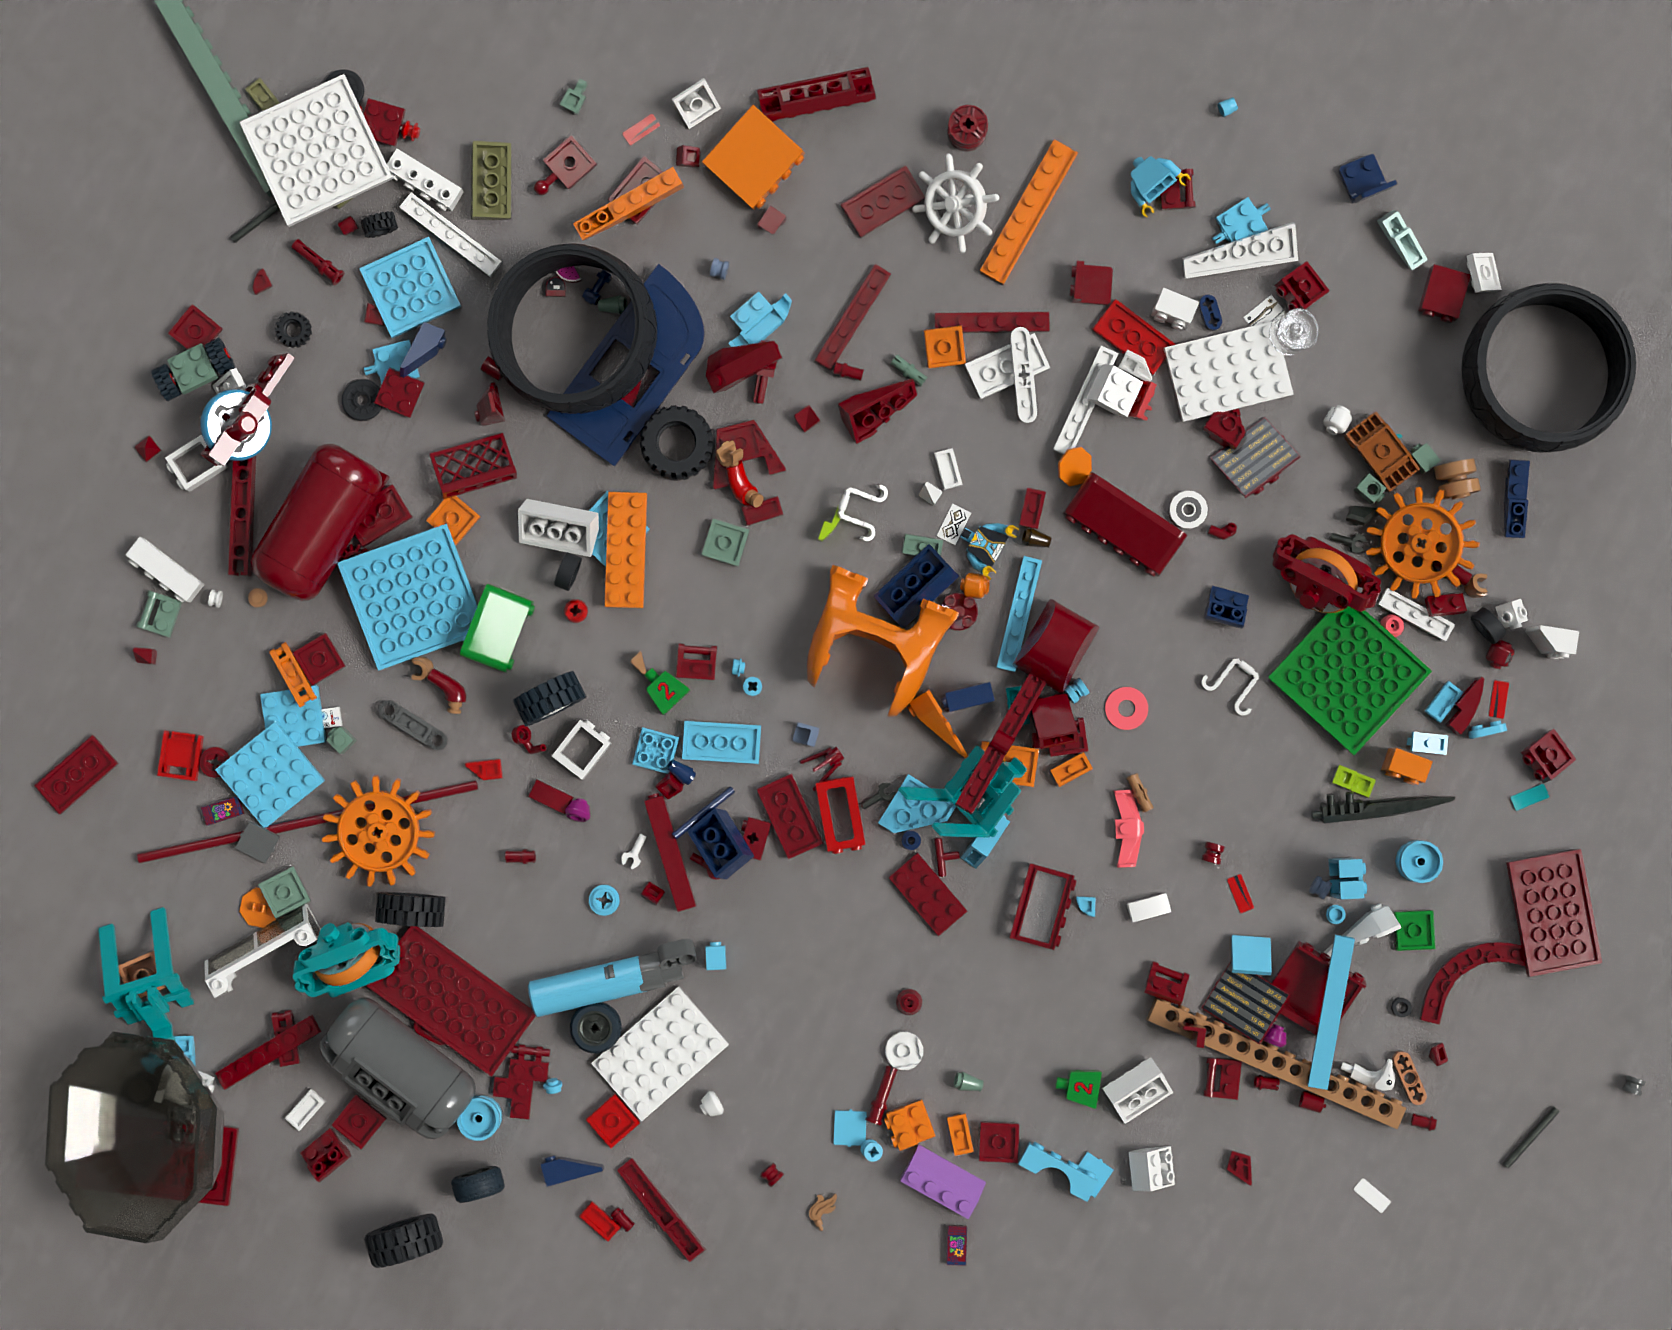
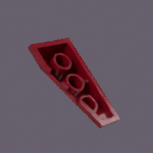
M775 341L722 348L708 357L706 378L713 393L726 391L780 360L782 356Z
M913 379L857 394L840 402L838 407L841 419L854 442L858 444L873 436L877 432L876 429L882 423H887L891 420L889 417L897 410L901 411L917 396Z
M491 382L477 403V410L474 411L476 421L480 422L482 426L505 422L498 386L496 382Z

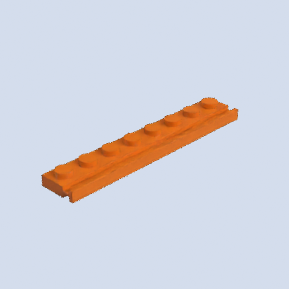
M1053 140L980 269V273L1004 285L1078 154L1077 151L1075 152L1061 142Z

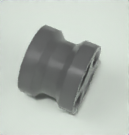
M1627 1075L1626 1085H1623L1622 1090L1641 1096V1088L1645 1085L1646 1081Z

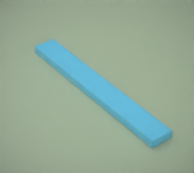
M1335 935L1308 1087L1328 1090L1355 942L1353 937Z

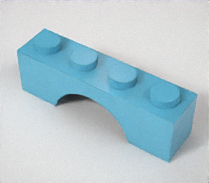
M1029 1142L1018 1164L1035 1174L1048 1167L1062 1170L1069 1178L1070 1193L1088 1202L1098 1183V1180L1095 1178L1096 1174L1087 1169L1083 1172L1078 1169V1164L1070 1160L1065 1162L1061 1160L1062 1156L1054 1151L1048 1153L1044 1150L1045 1147L1037 1142L1033 1144Z

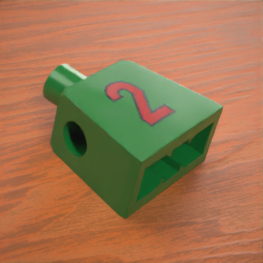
M651 668L644 675L651 683L646 690L663 715L690 691L686 685L667 671L659 675Z
M1069 1070L1068 1079L1056 1078L1055 1088L1066 1090V1099L1096 1109L1102 1072L1100 1070Z

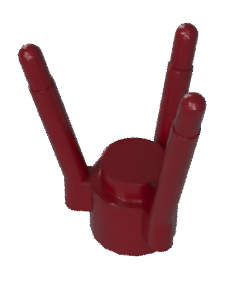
M829 747L825 751L800 760V764L824 756L826 760L813 768V772L829 763L832 766L831 769L820 780L825 781L836 768L842 765L841 761L844 760L842 753L837 747L833 749Z

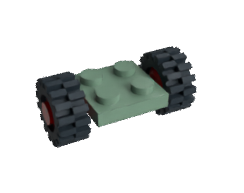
M217 338L205 344V347L201 343L168 359L170 368L168 365L163 364L151 370V373L164 399L170 401L182 395V393L185 395L217 379L218 376L214 367L220 375H223L229 370L235 369V364L222 340Z

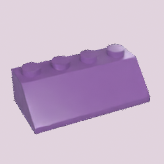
M919 1144L900 1177V1181L967 1219H969L986 1184L984 1180Z

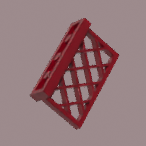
M503 433L429 454L443 499L517 478V471ZM501 439L502 447L500 451L490 447L493 441ZM480 445L485 448L481 456L472 452L475 446ZM488 450L497 454L493 462L484 458ZM457 451L467 453L463 462L453 457ZM469 455L479 459L475 468L465 463ZM444 456L448 458L444 467L436 463V457ZM500 456L508 460V466L501 467L496 464ZM451 460L460 464L456 473L447 469ZM481 461L491 465L487 472L478 470ZM463 466L472 470L469 477L464 478L459 475ZM444 472L454 476L451 482L443 484L441 478Z

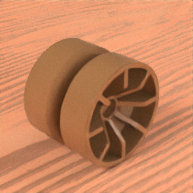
M1474 458L1434 467L1436 480H1448V483L1438 487V490H1444L1443 499H1461L1481 491L1478 478H1467V475L1477 471Z

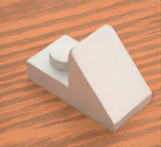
M237 368L229 370L213 385L216 394L230 389L245 390L246 385Z

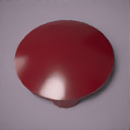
M964 593L948 595L941 604V606L959 612L956 621L950 626L952 630L961 631L968 629L977 619V604L972 597H966Z

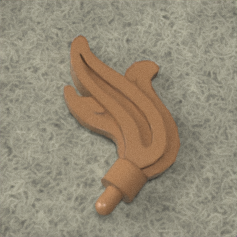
M834 1194L833 1197L825 1201L822 1195H817L818 1201L810 1208L809 1217L820 1231H823L821 1216L834 1211L836 1206H831L836 1202L837 1194Z

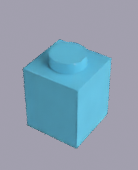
M710 942V946H706L707 970L727 968L726 945H721V942Z

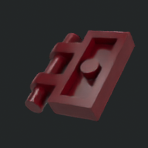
M523 1044L514 1046L511 1053L518 1054L519 1056L518 1059H510L508 1078L546 1082L548 1080L550 1062H543L542 1056L550 1057L551 1049H543V1046H537V1048L526 1047ZM525 1055H535L536 1060H525Z

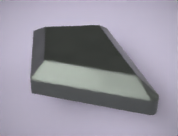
M1351 506L1346 520L1352 522L1355 526H1365L1378 515L1377 508Z

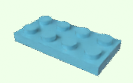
M684 721L682 759L759 764L761 725Z

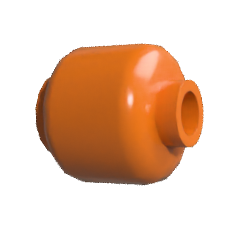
M968 573L965 579H961L960 589L963 590L966 597L981 599L989 592L990 582L983 574Z

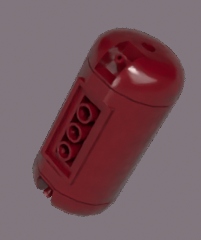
M324 444L312 453L311 459L308 460L251 558V568L260 580L279 592L299 601H309L320 593L382 487L380 472L373 465L335 444Z

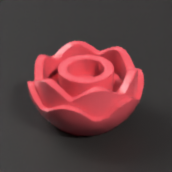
M1389 614L1381 619L1380 624L1395 638L1401 635L1404 630V622L1399 616Z

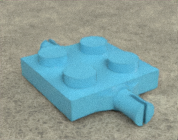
M1249 197L1215 218L1220 226L1221 233L1212 237V240H1216L1214 243L1217 245L1224 239L1233 242L1268 230L1262 215L1271 210V208H1266L1269 206L1266 203L1257 209Z
M406 340L372 349L375 365L364 367L365 375L377 372L382 384L389 367L400 371V366L411 347V341ZM418 368L411 372L409 375L414 378H419L420 374Z

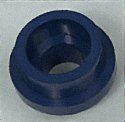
M908 831L902 836V844L906 849L915 850L920 846L921 838L917 832ZM909 837L915 838L914 844L908 843Z

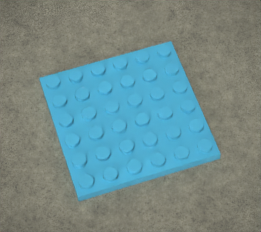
M447 523L337 563L378 671L465 640L478 604Z

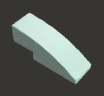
M1392 210L1377 220L1384 234L1410 270L1415 269L1428 260L1412 230L1406 226L1398 211Z

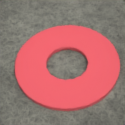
M1122 687L1116 689L1107 698L1105 704L1106 716L1110 723L1119 729L1131 730L1137 728L1147 717V700L1135 688ZM1124 700H1130L1135 705V711L1129 717L1122 716L1118 710L1119 704Z

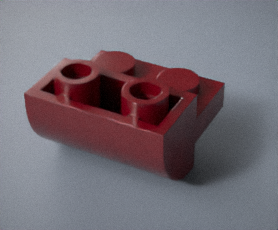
M331 1128L300 1152L308 1164L307 1168L317 1182L323 1181L351 1157L347 1146L342 1144Z

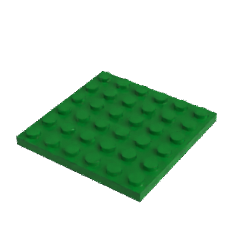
M1348 606L1342 611L1327 613L1272 672L1268 679L1354 756L1426 679L1432 670L1368 612L1357 611Z

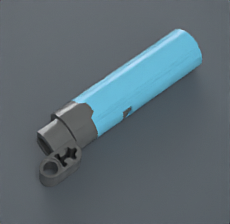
M691 939L672 941L661 944L657 948L658 952L529 981L528 992L534 1015L541 1017L666 987L668 982L684 979L681 966L692 964L696 960L694 943Z

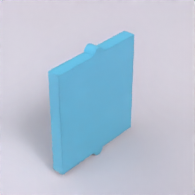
M849 1109V1111L835 1110L834 1145H848V1147H851V1145H862L866 1140V1111H853L852 1109Z
M1087 1151L1078 1164V1169L1083 1172L1087 1169L1096 1174L1095 1178L1098 1180V1183L1091 1194L1095 1198L1114 1169L1106 1165L1101 1158L1098 1159Z

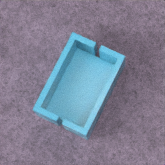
M1352 857L1328 859L1329 876L1349 877V879L1329 880L1332 883L1330 897L1337 899L1364 898V894H1367V884L1363 881V874H1366V865L1362 863V859Z

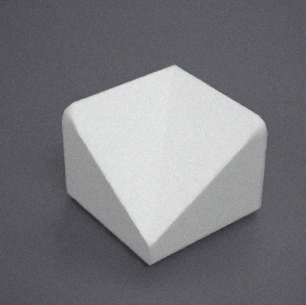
M929 482L925 483L919 493L922 499L933 506L942 495V491Z

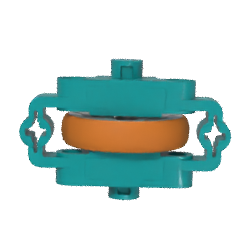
M347 922L337 927L333 923L324 925L319 932L317 944L304 949L299 954L298 960L294 962L293 979L295 980V989L299 992H305L309 997H317L327 993L333 998L388 977L394 971V966L399 964L400 961L398 936L394 933H388L384 928L373 929L362 923L350 924ZM313 972L316 973L319 979L315 980L313 978Z

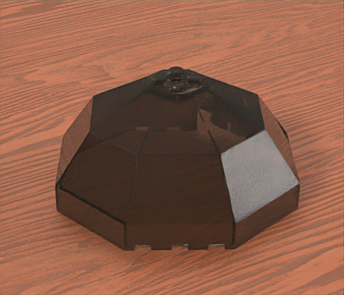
M112 1032L100 1046L84 1048L77 1055L78 1058L75 1062L69 1064L61 1073L62 1076L50 1085L45 1166L48 1171L53 1172L56 1177L55 1183L62 1194L65 1193L70 1200L68 1204L75 1216H79L84 1224L82 1227L86 1233L140 1243L161 1241L213 1188L221 1168L224 1111L193 1062L175 1040L149 1036L144 1038L141 1035Z

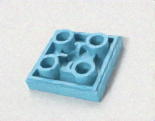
M642 727L632 764L668 774L670 771L666 767L674 759L680 737Z
M1232 935V973L1271 975V938Z

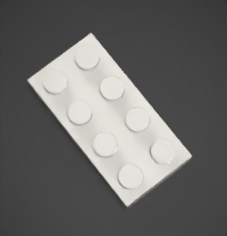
M1035 333L1030 335L1033 373L1035 376L1050 369V366ZM1011 344L965 364L980 400L1015 385ZM1021 365L1022 373L1018 376L1022 377L1024 381L1029 376V373H1025L1024 365Z

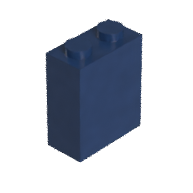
M988 682L945 693L941 701L943 709H947L948 713L990 703L995 701L991 683Z

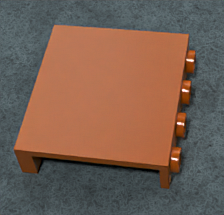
M752 105L702 162L755 210L756 208L760 209L765 204V198L769 194L772 195L779 188L778 184L782 179L785 181L791 175L792 171L790 170L795 165L799 166L803 162L805 152L757 107Z

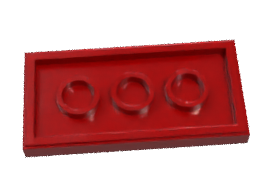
M1117 299L1112 302L1092 329L1123 354L1129 350L1145 358L1152 376L1166 359L1164 348L1176 345Z

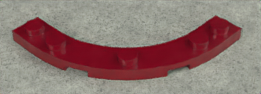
M1505 942L1483 943L1469 947L1450 958L1438 970L1430 982L1419 1020L1440 1025L1446 998L1455 981L1476 966L1490 962H1508L1525 966L1522 946Z

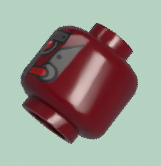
M1499 640L1495 644L1491 643L1486 659L1491 662L1490 666L1501 669V667H1508L1515 651L1512 648V644Z

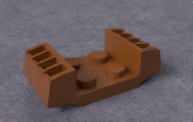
M1376 411L1345 434V440L1350 447L1358 450L1379 478L1378 481L1386 487L1385 492H1391L1420 470L1409 451Z

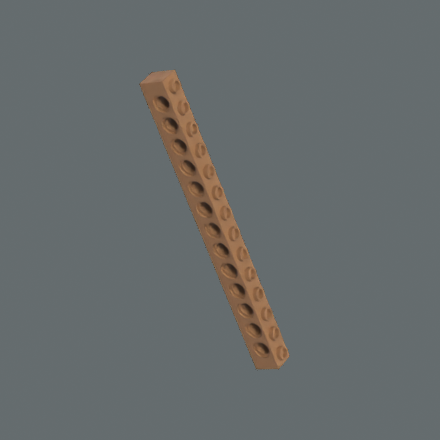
M1154 999L1146 1018L1148 1021L1192 1040L1193 1031L1183 1030L1178 1027V1022L1183 1023L1186 1018H1191L1193 1024L1210 1027V1033L1205 1036V1046L1398 1130L1406 1111V1107L1402 1106V1101L1393 1097L1391 1100L1384 1098V1093L1375 1089L1372 1093L1366 1090L1367 1086L1356 1082L1355 1085L1349 1083V1078L1340 1074L1335 1077L1330 1073L1329 1080L1334 1081V1087L1330 1090L1308 1087V1075L1310 1074L1312 1062L1303 1059L1301 1062L1295 1059L1296 1055L1285 1051L1284 1054L1277 1051L1278 1047L1267 1043V1046L1259 1045L1250 1038L1242 1036V1033L1234 1028L1231 1031L1225 1029V1024L1214 1020L1212 1023L1207 1021V1016L1197 1012L1196 1015L1189 1013L1190 1009L1182 1005L1177 1008L1171 1005V1002L1163 999ZM1169 1010L1175 1012V1017L1172 1020H1167L1165 1017L1166 1012ZM1223 1033L1228 1035L1226 1043L1219 1042V1036ZM1240 1041H1244L1246 1044L1243 1051H1238L1236 1048ZM1257 1049L1263 1050V1056L1260 1059H1256L1254 1056ZM1280 1057V1065L1274 1067L1272 1065L1273 1058ZM1297 1064L1299 1067L1298 1072L1291 1074L1290 1067ZM1346 1088H1351L1352 1094L1349 1097H1344L1343 1095ZM1368 1095L1369 1103L1362 1105V1097ZM1386 1103L1387 1110L1384 1113H1380L1379 1106Z

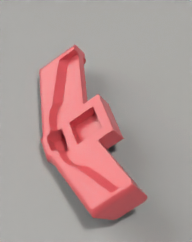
M1113 791L1121 815V819H1114L1115 839H1122L1117 868L1136 867L1141 838L1144 834V823L1141 821L1135 798L1132 795L1133 791Z

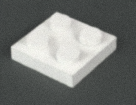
M1473 253L1467 255V267L1471 273V283L1475 293L1502 290L1493 253Z

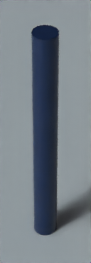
M730 786L675 830L671 834L673 838L678 839L709 812L735 793L734 789Z

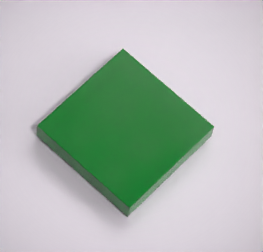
M1433 910L1394 912V916L1401 926V929L1395 931L1396 951L1436 949Z

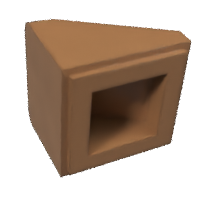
M640 651L631 660V664L644 676L647 671L642 652Z

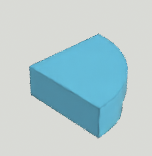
M1076 896V902L1080 910L1089 916L1095 917L1096 898Z

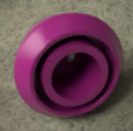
M577 798L571 801L565 809L566 816L577 822H586L591 817L590 806L584 799Z
M1273 1024L1263 1040L1275 1046L1284 1047L1286 1045L1284 1027Z

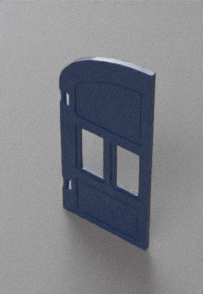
M660 264L656 266L644 283L653 302V309H655L657 319V341L650 365L660 371L646 393L634 408L621 399L613 405L594 412L568 414L550 411L547 417L614 467L624 456L641 430H643L646 420L648 421L651 415L657 411L688 369V366L699 354L704 343V324L694 300L683 285ZM632 300L563 394L583 392L601 384L592 378L590 374L616 339L627 348H631L635 331V314ZM686 354L690 355L684 365L680 363ZM632 431L633 434L627 442L624 441L627 434Z

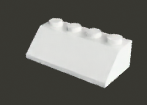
M526 499L518 509L519 543L591 557L599 530L598 513Z

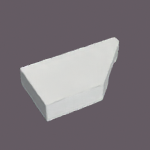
M1127 350L1118 368L1144 381L1151 382L1152 376L1145 358Z

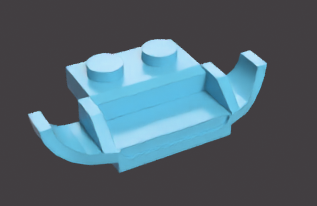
M758 291L730 316L742 331L740 335L728 344L731 347L759 343L761 340L766 339L784 323L791 307V298L785 293L777 303L770 305Z

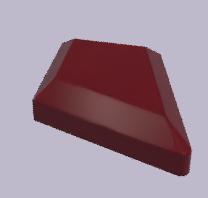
M1231 1150L1226 1169L1251 1186V1156Z

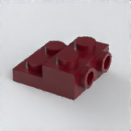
M1308 261L1274 285L1277 295L1281 298L1284 297L1288 302V309L1297 315L1330 291Z
M1554 728L1521 752L1523 762L1531 766L1534 770L1533 775L1535 779L1542 781V783L1554 779L1576 760Z

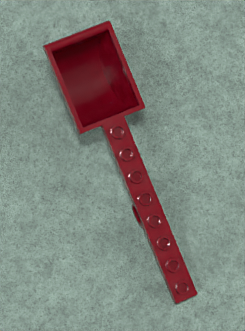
M1049 599L1012 664L1027 673L1028 676L956 801L955 805L972 815L1044 686L1047 685L1061 694L1064 692L1099 630L1098 625L1055 600Z

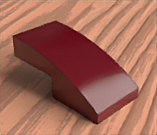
M537 779L528 796L563 814H566L565 809L574 798Z

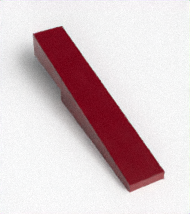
M633 1158L617 1170L662 1230L669 1235L689 1262H692L706 1250Z

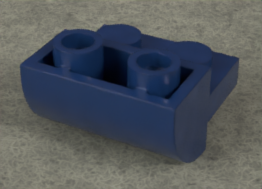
M1212 585L1204 612V619L1242 629L1246 619L1249 595Z

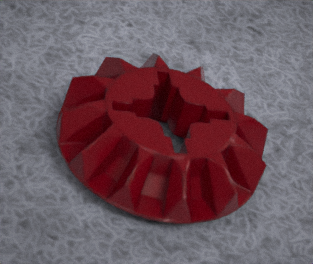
M211 747L201 755V770L209 777L217 778L221 776L214 770V764L208 762V760H215L218 757V761L224 763L230 758L226 750L220 747Z

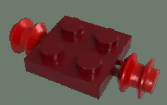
M368 98L363 115L376 141L396 147L400 132L403 139L409 136L412 142L415 138L418 139L421 128L418 127V123L412 126L408 120L402 124L406 109Z

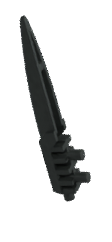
M1346 792V802L1337 801L1335 803L1334 794H1327V804L1320 803V811H1312V819L1321 818L1324 824L1387 817L1454 801L1455 797L1431 796L1365 801L1356 799L1354 801L1353 792Z

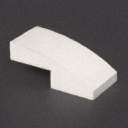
M1166 893L1126 904L1131 922L1171 912Z

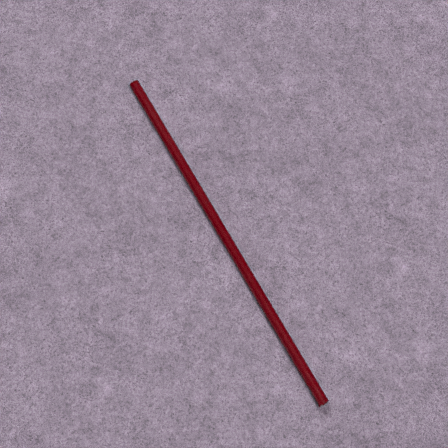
M475 780L420 792L417 800L411 804L478 790V784ZM410 795L402 796V798L406 800ZM375 803L365 804L367 809H375ZM344 809L273 824L264 828L277 834L328 822L323 819L325 814L340 816ZM241 832L137 854V859L139 863L235 843L240 840Z

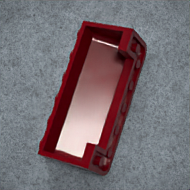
M1093 472L1087 476L1063 512L1066 515V520L1073 524L1077 522L1082 526L1081 529L1084 532L1095 534L1098 536L1097 540L1104 545L1109 543L1114 547L1113 551L1121 556L1123 554L1130 557L1129 561L1136 566L1142 565L1146 568L1145 572L1153 577L1155 575L1160 576L1187 537V534Z

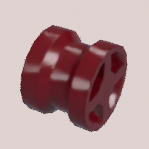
M772 1163L760 1174V1177L767 1181L769 1187H772L784 1173L778 1171L776 1164Z

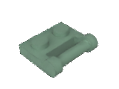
M148 590V599L141 620L138 621L136 627L171 637L182 602ZM155 600H161L153 625H149L148 621Z

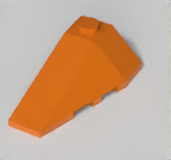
M930 690L909 703L910 707H908V710L913 718L917 716L924 725L964 759L968 757L958 737L953 733L951 725L942 715V710Z

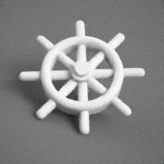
M948 153L945 155L947 172L941 173L934 179L924 171L919 173L920 179L929 186L925 194V204L913 206L912 211L914 213L926 212L930 223L935 228L928 239L929 243H935L941 233L957 237L958 250L960 253H964L966 251L964 235L972 233L977 228L987 236L992 234V230L982 221L986 214L987 203L998 201L999 195H986L981 183L976 179L983 168L981 163H977L970 173L954 170L952 155ZM956 179L964 182V184L958 192ZM947 180L950 193L942 187ZM969 188H970V190L972 191L973 195H971V194L966 195V193L968 192ZM937 194L944 198L945 201L936 202ZM975 205L974 214L967 207ZM946 209V212L941 218L938 213V210ZM961 214L970 221L964 227L962 226ZM952 215L954 217L955 227H952L947 224Z

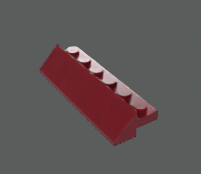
M869 67L757 90L761 112L772 122L783 118H794L802 114L832 110L836 107H847L861 102L867 103L876 99Z

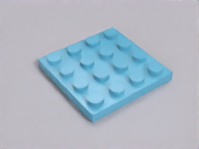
M429 237L359 268L391 338L421 326L423 322L427 323L462 307Z
M276 721L215 769L263 828L272 824L325 781Z

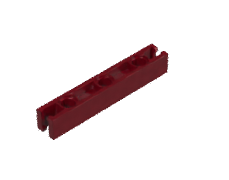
M256 456L248 459L247 466H241V461H233L228 575L239 576V573L236 572L238 560L244 561V572H241L240 575L248 577L252 575L251 558L253 551ZM243 471L248 472V477L245 480L240 479V474ZM241 509H245L246 516L240 519L238 513ZM240 547H244L245 553L239 557L237 550Z

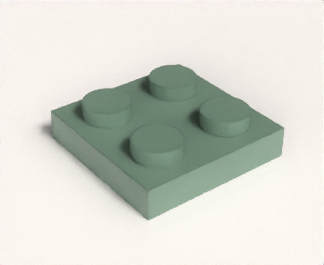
M713 519L702 556L738 567L750 530Z
M294 867L258 884L275 919L311 901Z

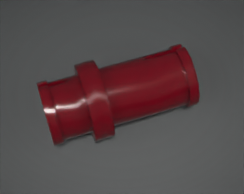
M836 362L833 374H838L841 378L845 376L861 381L864 369L848 366V363L845 362L843 364Z
M523 849V851H506V863H535L536 851H528V849Z

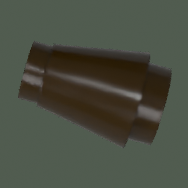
M1033 528L1025 529L1022 543L1031 547L1049 548L1051 536Z

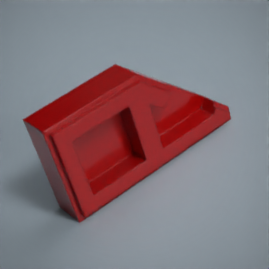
M501 759L465 763V766L482 780L503 778Z

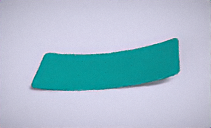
M1541 784L1510 798L1515 810L1518 811L1549 798V794L1545 785Z

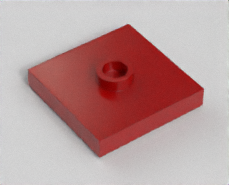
M616 1094L611 1096L586 1119L610 1149L640 1124V1121Z

